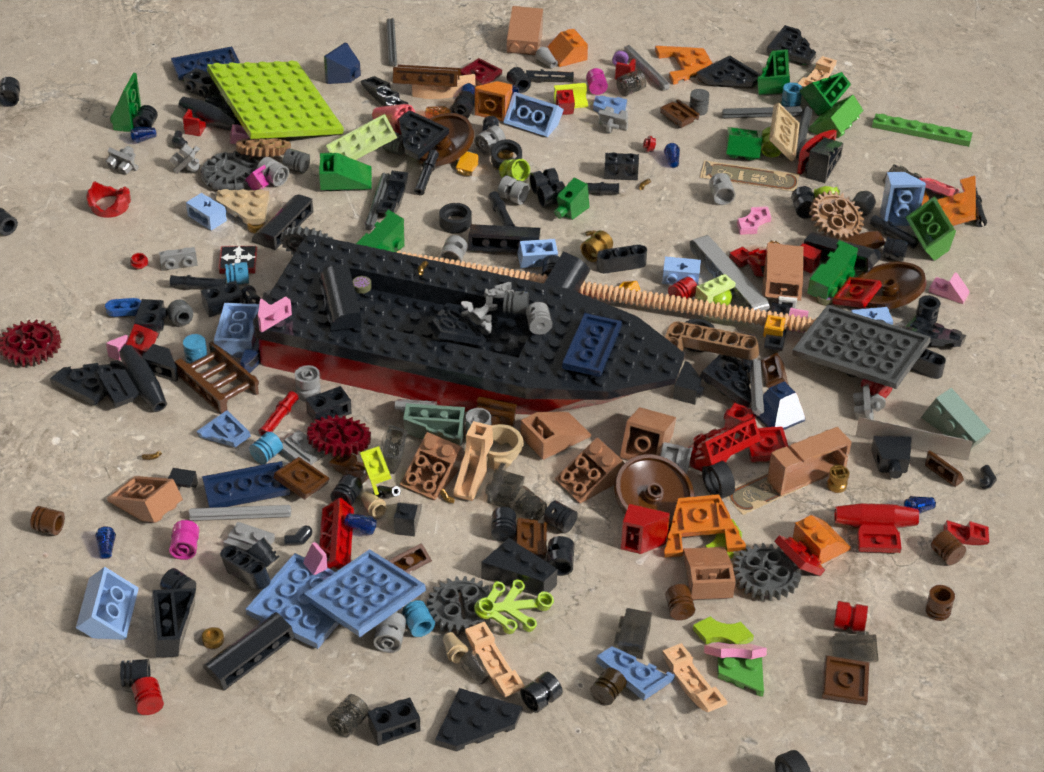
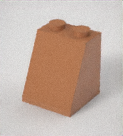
M512 6L507 36V53L536 55L543 35V9Z
M639 407L627 420L620 458L630 460L633 457L646 454L661 456L664 442L670 443L673 436L677 417Z

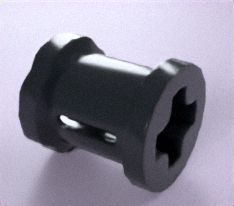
M248 285L241 289L243 299L246 301L245 304H260L261 298L256 295V289L253 286Z

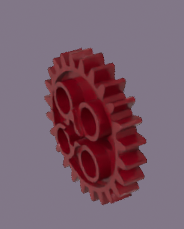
M29 319L25 324L20 321V325L13 324V329L7 328V332H2L3 337H0V355H3L4 360L8 359V363L14 361L15 366L22 363V367H24L26 363H29L31 367L34 362L40 365L41 360L47 362V357L53 358V353H58V349L61 348L60 343L62 341L59 330H57L56 326L52 327L51 323L45 324V320L38 323V319L31 323Z
M328 415L327 419L320 417V421L315 419L314 423H310V427L307 428V440L313 449L318 448L317 452L325 451L324 455L332 453L333 457L336 454L343 457V454L351 457V453L358 455V451L364 452V449H368L371 443V431H369L370 428L366 427L365 423L360 424V420L353 421V417L346 419L345 415L342 418L335 415V418H332Z

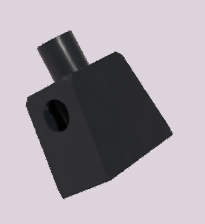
M874 436L871 452L878 471L890 473V477L893 479L900 478L902 473H906L910 462L912 438Z

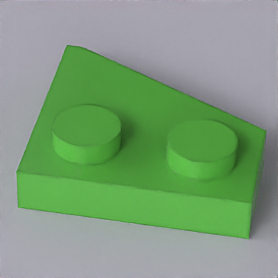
M718 657L719 679L731 682L742 689L748 687L757 691L756 695L763 697L762 657L755 659Z

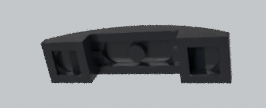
M391 171L383 200L380 199L377 212L386 213L390 210L396 213L405 193L408 172Z
M772 303L771 313L776 311L777 314L782 312L783 315L786 313L789 315L790 305ZM783 330L782 337L766 334L764 348L783 351L786 330Z

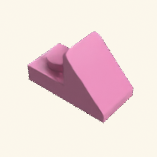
M956 272L950 281L936 277L929 288V293L961 304L964 303L970 292Z
M284 297L269 305L266 301L260 299L258 311L259 331L263 332L291 316V300Z

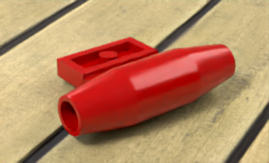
M858 503L836 506L834 520L835 523L859 527L857 533L859 552L900 553L902 549L900 531L897 528L918 526L919 510L895 504Z

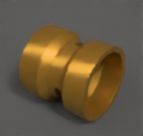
M834 465L830 468L827 487L830 491L842 493L847 489L850 475L848 468L842 465Z

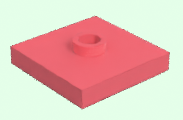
M919 178V180L926 183L925 187L931 189L933 193L939 195L942 193L947 196L959 193L958 188L932 178Z

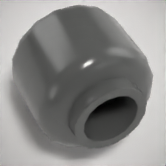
M859 191L852 199V201H855L854 206L860 207L858 211L863 212L862 216L869 215L876 205L875 196L869 191Z
M178 299L168 305L167 315L175 325L185 326L192 321L193 310L186 301Z

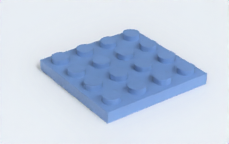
M369 549L304 593L306 601L361 637L425 592L426 588L424 583Z
M295 553L273 577L268 587L264 588L246 608V615L258 621H263L273 612H277L292 626L296 639L318 649L339 623L306 601L304 593L334 574L335 571L327 568L313 575L304 565L305 557Z

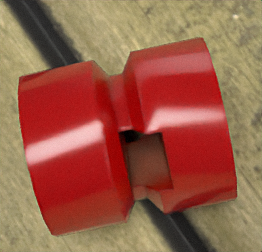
M837 601L834 628L846 630L849 627L853 632L864 633L868 606L861 604L851 606L849 602Z

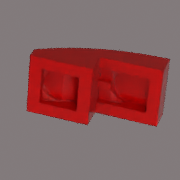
M949 520L943 525L944 531H950L962 544L988 545L989 543L988 526L969 521L965 526Z

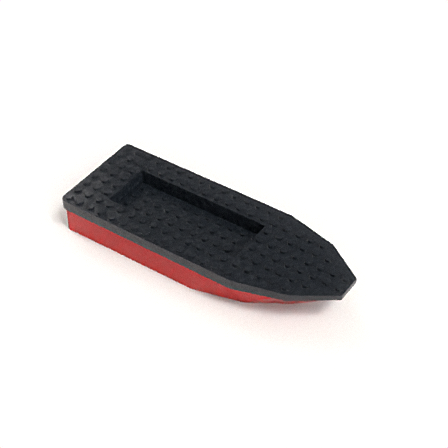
M308 235L303 239L265 300L269 305H272L287 297L291 300L292 315L263 332L259 331L258 313L253 320L254 336L259 341L262 366L295 373L299 367L310 365L319 370L320 379L410 400L436 401L439 406L465 407V412L477 407L479 396L517 404L516 414L532 415L537 412H559L608 403L638 392L675 384L685 354L638 316L571 289L316 235ZM423 261H427L428 265L423 269V275H419L418 267ZM348 263L352 281L359 276L368 277L371 280V290L363 294L356 293L361 312V327L331 331L319 284V277L330 266ZM511 282L510 290L513 289L514 293L515 291L529 292L528 306L535 302L545 303L548 306L552 321L550 331L540 335L534 334L529 328L526 315L513 314V312L509 314L508 311L503 313L504 298L495 297L492 304H497V309L488 311L485 314L491 315V333H488L485 327L480 324H475L486 339L483 346L470 345L464 342L456 343L446 339L440 340L435 337L434 332L430 328L431 322L446 303L461 305L462 301L472 303L473 309H480L486 304V298L484 297L485 289L491 290L496 285ZM585 313L622 321V327L601 377L562 369L563 360Z

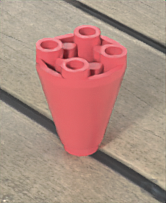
M408 104L382 106L373 110L372 118L376 119L385 114L394 132L401 134L399 118L409 110L413 112L415 110Z

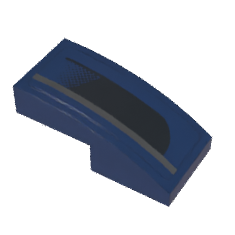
M256 338L252 350H244L240 361L241 366L249 373L261 362L258 338Z

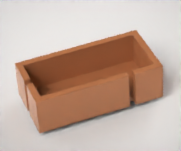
M837 426L797 443H792L789 448L786 446L777 449L771 453L767 481L782 496L829 477V470L832 466H847V455L850 452L852 441Z

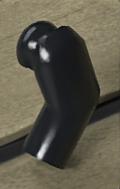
M175 131L172 139L174 146L182 147L185 143L188 144V142L182 137L183 133L181 131Z
M984 465L981 468L984 478H980L979 483L983 489H990L997 481V478L991 467Z
M379 485L377 486L379 494L375 496L379 498H393L399 496L401 490L398 486L387 487Z
M305 525L295 535H284V544H305L312 536V528Z

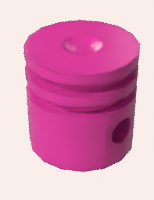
M593 68L587 72L586 81L590 92L595 95L603 94L608 88L604 72L598 68Z

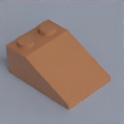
M134 476L107 497V500L141 521L156 523L168 511L175 509L183 498L173 479Z

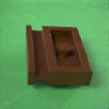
M679 99L675 103L671 102L660 107V113L681 128L693 123L695 119L699 120L700 114Z
M478 397L476 408H483L490 412L491 426L502 424L514 428L517 404Z
M517 518L516 543L533 554L545 558L547 553V522L538 523V520Z

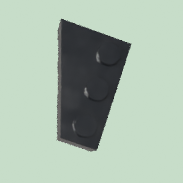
M824 138L810 150L809 161H807L805 166L807 171L806 178L826 183L842 156L844 143Z
M510 538L481 562V579L484 580L490 578L502 582L505 586L507 584L511 585L514 580H521L525 585L522 592L538 596L541 592L550 593L557 586L558 569Z
M196 588L152 591L151 609L156 657L179 656L195 606Z

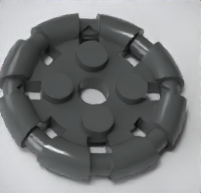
M233 151V153L222 152L204 162L200 171L201 179L208 187H212L216 191L223 189L245 190L250 188L245 179L253 171L257 170L259 161L253 156L250 157L249 155L238 153V151Z

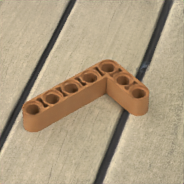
M679 321L671 323L665 335L667 340L682 351L686 347L746 360L756 359L759 355L758 341L751 335Z

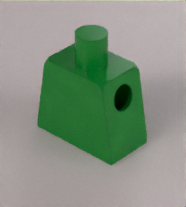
M574 177L558 194V208L554 211L557 218L561 219L565 216L573 220L590 207L587 183Z

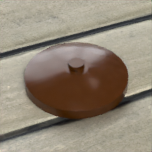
M445 113L429 118L449 128V134L431 149L439 153L435 163L436 166L449 164L459 159L469 150L474 140V130L466 117L456 113ZM428 152L419 160H415L418 163L423 164V162L427 159Z
M908 262L880 264L874 266L868 273L863 272L858 277L881 280L882 283L881 288L870 300L866 308L887 307L888 309H894L916 300L924 292L927 285L924 271L919 266Z
M646 454L628 460L619 470L614 482L615 498L624 514H626L629 504L670 513L668 528L672 526L678 498L694 497L692 483L684 470L673 461L658 455Z

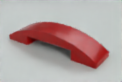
M837 130L820 133L811 138L802 147L799 154L797 174L801 175L805 171L806 163L809 161L810 150L824 138L836 140Z

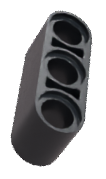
M640 244L605 249L597 254V271L603 274L645 267L647 263V247Z
M925 349L911 370L932 379H939L943 376L946 358L941 354Z
M234 545L227 546L221 550L220 556L229 574L256 590L268 587L271 581L264 562Z

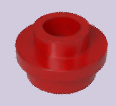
M649 135L644 139L643 148H645L646 152L654 151L656 138Z
M135 253L131 257L130 265L133 268L142 269L148 265V258L143 253Z

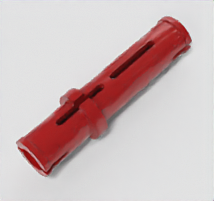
M289 391L285 398L278 402L275 411L258 430L260 436L268 431L273 432L282 419L291 412V407L299 399L295 392Z

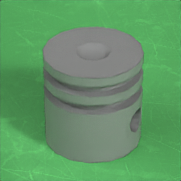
M535 302L527 307L526 316L531 332L540 335L550 331L552 321L548 306L542 302Z

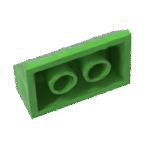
M851 95L836 102L831 109L822 113L809 126L808 131L818 135L829 130H837L836 138H839L845 134V130L852 126V122L860 118L859 115L864 110L855 96Z
M933 197L906 216V219L925 251L935 261L950 250L956 230L937 199Z

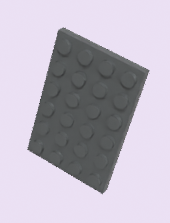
M827 305L792 349V353L794 356L897 389L929 345L930 336Z

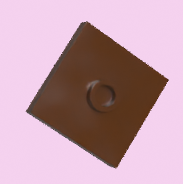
M300 457L276 471L273 476L275 480L304 500L327 485L330 480L328 476Z
M826 655L824 658L822 698L867 705L869 662Z

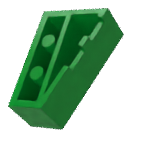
M788 49L771 52L765 68L762 69L761 76L757 79L759 95L782 94L784 85L790 83Z
M840 72L828 78L812 82L800 89L799 92L809 103L812 110L819 116L835 105L851 86V83Z
M388 210L385 213L386 217L381 222L377 221L374 224V230L370 234L366 233L356 244L392 252L401 250L405 247L404 218Z
M839 240L836 251L828 254L830 259L827 263L821 264L810 278L807 294L816 298L819 296L826 300L830 296L834 297L849 277H854L855 275L854 267L858 248Z

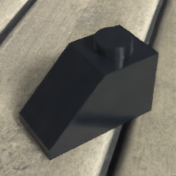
M152 344L142 357L146 360L155 376L177 382V368L170 349Z
M688 361L684 362L674 385L673 399L695 405L697 399L702 397L704 387H701L702 378L699 377L700 375Z
M410 502L397 503L394 515L395 534L415 537L422 504Z

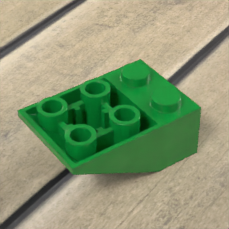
M320 153V190L372 189V166L339 153Z

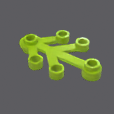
M514 580L510 586L511 590L504 601L494 603L496 598L505 591V585L497 581L491 587L489 596L479 599L475 603L474 610L479 617L483 619L492 618L501 624L504 632L507 634L515 632L517 623L513 619H507L499 612H506L521 622L525 631L532 632L537 626V621L519 610L537 608L540 611H547L553 605L554 598L548 592H541L536 599L514 601L516 596L521 594L525 588L521 580Z

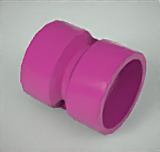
M181 520L173 525L169 552L176 559L188 560L196 555L200 533L199 526L189 520Z

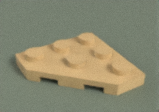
M223 189L217 191L216 202L222 204L229 214L242 218L244 223L260 225L265 224L270 194L269 191L261 189Z

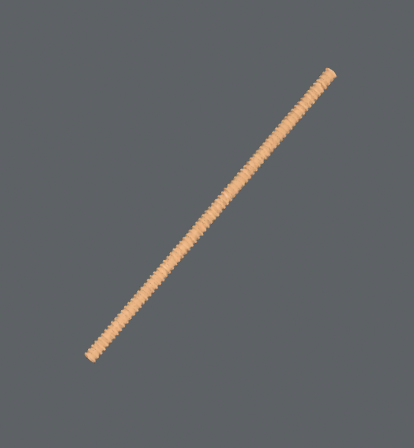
M410 252L406 254L411 256H417L416 253H414L413 255ZM422 254L417 256L539 283H545L548 278L546 274L542 276L540 273L536 275V273H525V271H514V269L509 270L508 268L504 270L503 267L498 269L497 266L493 268L492 266L487 267V265H476V263H465V261L460 262L459 260L455 262L453 259L449 261L447 258L444 260V258L438 259V257L422 256ZM584 281L578 293L588 297L591 296L593 299L597 297L598 300L602 298V300L608 299V301H619V303H630V305L636 304V306L640 304L642 307L647 305V308L652 306V308L658 307L660 310L664 308V310L681 311V313H692V315L696 313L698 316L702 314L703 317L708 315L709 318L714 316L715 319L720 317L721 320L726 318L727 321L732 319L733 322L737 320V322H749V324H760V326L765 325L767 315L786 318L784 330L786 328L789 331L794 329L795 332L800 330L801 333L803 331L807 332L817 319L813 320L811 317L807 319L806 316L801 318L800 315L795 317L794 314L789 316L788 313L783 315L782 312L777 314L776 311L771 313V311L766 312V310L748 309V307H737V305L733 307L731 304L727 306L725 303L721 305L720 302L714 304V301L709 303L707 300L703 302V300L697 301V299L680 298V296H669V294L665 296L663 293L659 295L658 292L653 294L652 291L647 293L645 290L641 292V290L624 289V287H613V285L609 287L607 284L603 286L602 283L597 285L596 282L591 284L590 281L588 283Z

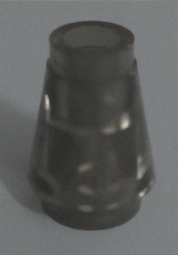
M469 651L460 659L461 668L478 681L479 684L485 683L490 678L478 653Z

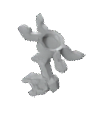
M511 282L496 285L491 290L485 289L484 297L486 298V304L480 309H473L471 302L462 301L461 306L468 310L462 312L461 315L468 316L475 324H480L485 327L488 333H491V315L485 314L488 311L497 309V304H492L493 298H504L505 290H508V292L513 291L514 293L513 289L510 290Z

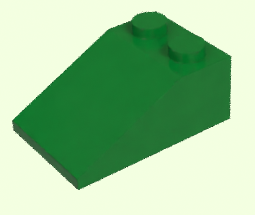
M133 72L113 114L110 116V122L115 131L133 132L135 129L133 119L141 107L137 73Z
M727 127L726 154L729 157L739 158V156H744L747 160L760 158L762 145L760 131Z

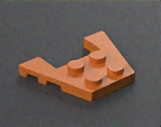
M655 46V52L659 59L675 57L681 70L669 72V78L673 85L678 84V81L682 79L684 81L689 80V77L696 75L697 71L713 64L704 48Z
M975 175L960 179L963 193L937 200L953 226L976 220ZM924 191L922 205L929 201L926 191Z
M719 494L678 498L667 545L664 550L665 558L683 556L682 537L721 533L725 534L727 552L746 551V544L730 518V514Z

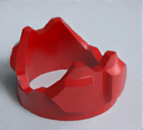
M94 181L86 194L88 207L99 217L111 218L119 216L127 211L129 203H131L130 190L126 186L123 189H114L111 186H105ZM115 196V202L105 210H102L96 204L102 198Z

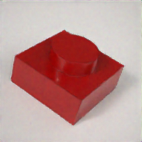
M742 246L730 252L729 258L738 266L743 267L748 264L747 260L750 251Z

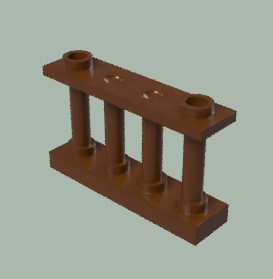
M401 64L393 67V83L457 87L459 76H461V68Z
M213 341L209 342L210 353L189 364L181 358L174 361L178 377L220 414L228 410V400L249 389L255 395L259 394V381L257 377L251 375ZM212 360L219 363L202 374L195 371ZM225 369L230 373L213 384L207 381L208 378ZM236 379L242 383L226 393L218 391V389Z

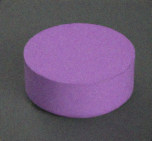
M624 51L615 52L612 58L613 64L615 66L617 62L627 64L629 59L627 53Z

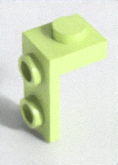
M721 275L696 286L695 299L697 301L703 300V302L707 300L711 303L713 296L734 288L736 283L727 275Z

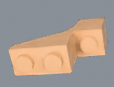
M475 421L471 424L466 434V450L455 484L454 497L470 501L474 500L487 474L486 455L493 444L491 425Z

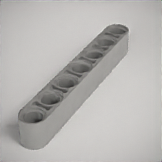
M705 235L690 241L692 253L698 260H701V263L714 278L725 274L736 283L735 287L730 289V291L732 292V298L739 306H743V308L748 307V309L754 308V310L760 309V311L766 310V312L770 310L767 299L710 236Z

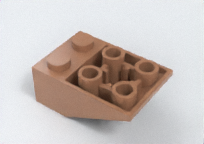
M767 243L762 295L766 298L776 299L779 296L797 298V301H801L803 247Z
M537 412L521 420V436L523 440L543 460L591 437V434L569 412Z
M427 432L400 486L436 500L440 495V491L445 489L458 473L464 459V449L462 446Z
M597 437L555 480L581 504L612 487L619 470L625 463Z
M725 547L684 548L683 554L688 585L693 600L733 598L735 576L733 565Z

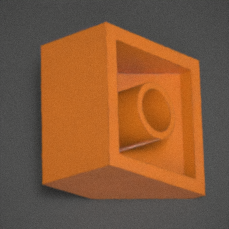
M575 29L560 32L547 47L558 61L557 65L559 67L586 61L588 57V44Z
M496 81L476 86L475 115L481 117L495 116L499 121L504 122L512 99V84Z
M810 515L795 523L793 539L796 542L800 540L805 543L809 548L807 551L810 554L816 555L822 561L821 564L851 550V547L826 521Z

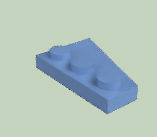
M613 646L597 655L596 663L602 668L611 667L620 671L626 678V687L643 701L674 680V674L670 672L664 674L656 670V666L650 663L644 665L636 661L635 656Z

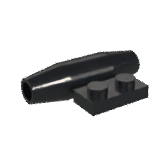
M213 93L205 101L184 96L179 100V109L185 113L188 109L192 110L193 118H199L200 121L216 128L231 131L232 124L240 125L239 120L233 116L232 109L221 94Z
M132 345L124 346L120 349L119 355L125 370L114 369L99 375V381L115 408L133 402L140 395L154 412L163 410L167 406V402L161 385L153 371Z

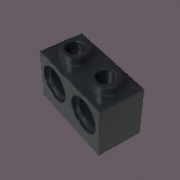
M194 68L184 76L186 91L204 98L209 97L213 93H220V90L206 71Z
M605 153L604 179L638 181L639 154Z
M236 281L201 290L202 305L209 317L220 315L224 303L244 304L243 293Z
M141 299L134 324L146 327L160 334V331L164 329V319H167L168 316L164 300Z
M341 386L306 398L307 414L313 422L315 419L320 421V417L327 419L328 415L332 418H335V415L342 418L344 415L352 414L351 399Z
M410 697L368 711V725L378 746L421 731L420 716Z

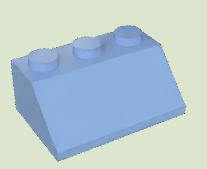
M514 92L503 123L548 137L558 126L563 109L558 105Z
M887 172L880 209L881 219L892 222L894 226H910L906 216L922 206L926 183L906 172Z
M224 303L214 343L235 358H242L245 349L252 350L256 341L253 331V320L259 311V304Z
M102 568L88 580L76 628L95 639H126L139 588L108 568Z

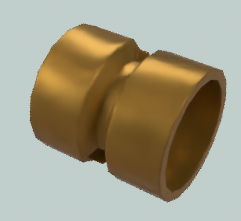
M599 230L580 245L581 253L588 261L595 262L597 261L599 251L613 248V240L607 232Z

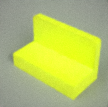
M586 83L554 85V102L557 90L573 89L574 108L588 107Z
M379 446L360 453L375 495L379 494L376 484L391 479Z

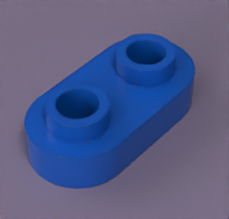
M138 298L109 300L105 304L106 313L112 317L136 316L141 300Z

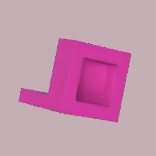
M265 165L253 171L245 179L252 190H262L270 184L262 173L266 169Z

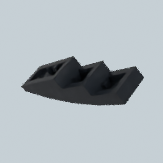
M376 76L361 80L364 88L381 105L408 104V102L400 99L398 92L391 89L389 82Z

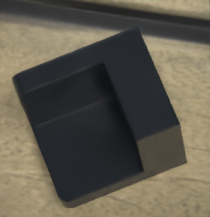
M172 468L168 479L174 480L178 490L181 487H197L196 471Z

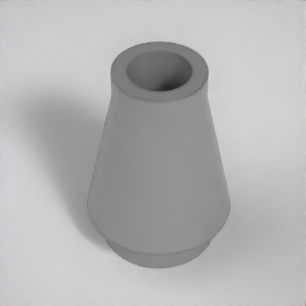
M540 47L537 50V60L548 65L550 68L557 66L558 61L554 58L549 48Z

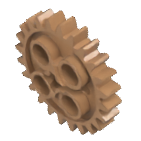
M247 138L236 142V151L238 153L258 157L284 155L286 150L291 148L289 141L277 138Z
M829 191L827 194L825 192L821 195L819 194L813 200L809 214L813 216L811 221H816L814 227L819 226L818 232L823 231L824 235L828 234L830 237L845 241L848 237L857 235L862 231L864 218L860 216L863 212L858 211L859 206H854L855 201H849V196L844 198V193L839 196L837 191L834 194Z

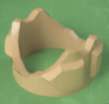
M498 424L492 425L493 440L499 445L509 443L513 449L503 453L489 450L486 455L487 468L501 473L517 458L520 451H522L524 441L519 431L515 428Z

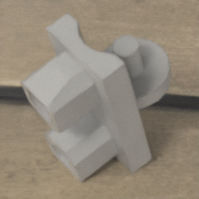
M608 106L604 110H599V124L607 127V132L611 133L613 129L627 130V111L621 110L619 114H616L614 109Z
M185 143L180 148L179 153H174L169 160L176 166L173 171L179 173L186 166L187 171L196 172L200 165L199 160L195 159V154L200 148L195 146L192 149Z
M126 146L124 149L121 148L120 151L111 147L108 149L107 152L110 156L106 163L110 168L115 169L120 164L118 169L126 175L131 169L137 171L139 166L134 163L136 155L132 147Z
M869 385L863 386V392L854 393L855 406H857L854 407V413L857 420L859 417L874 420L873 410L880 411L886 405L884 397L879 394L870 395Z

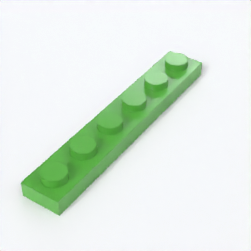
M877 113L872 124V128L967 147L970 146L973 132L958 130L932 123L928 124L917 120H907L901 117Z

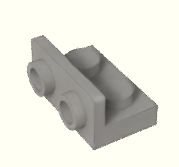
M195 247L159 252L162 271L198 266Z

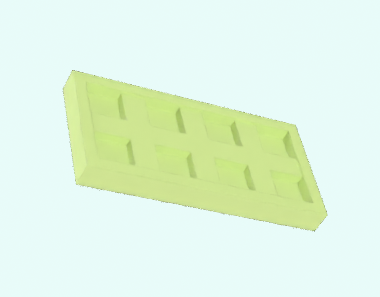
M383 114L326 146L329 153H339L357 160L391 142L397 136L386 115Z

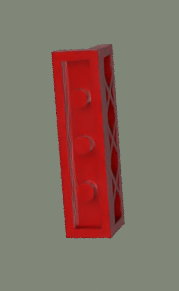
M750 418L701 442L704 455L695 459L696 466L713 465L761 441L755 418ZM748 425L750 426L752 434L746 433ZM736 432L739 433V438L734 439ZM723 438L728 440L727 444L722 446ZM709 444L714 445L715 449L711 451Z
M341 498L322 508L319 547L325 552L327 559L330 556V560L327 561V568L335 567L338 570L351 562L354 507Z

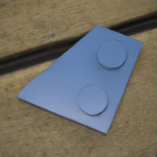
M595 96L593 110L599 112V110H604L608 106L614 109V113L619 114L621 110L626 111L627 99Z
M228 410L197 431L200 438L232 447H237L251 437L250 432Z

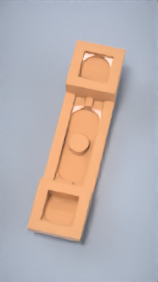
M822 56L816 62V67L807 78L803 77L798 84L804 88L812 82L828 78L837 60Z
M475 74L459 76L457 87L412 84V96L423 99H444L456 97L461 91L471 92L475 90Z
M482 622L465 629L475 656L495 688L504 697L519 692L525 685L515 670L512 671L494 643L495 637L487 624Z
M682 643L662 651L672 674L675 675V679L687 696L700 709L710 712L727 705V700L716 687L711 688L693 665V657Z

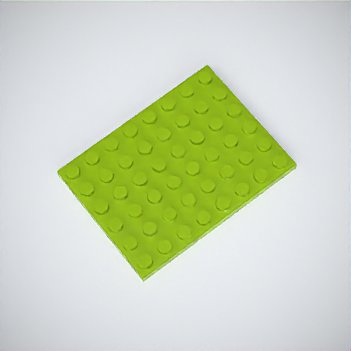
M298 61L207 64L209 75L250 139L343 134L344 127Z

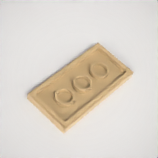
M776 103L773 107L769 140L792 162L796 159L800 123L780 103Z

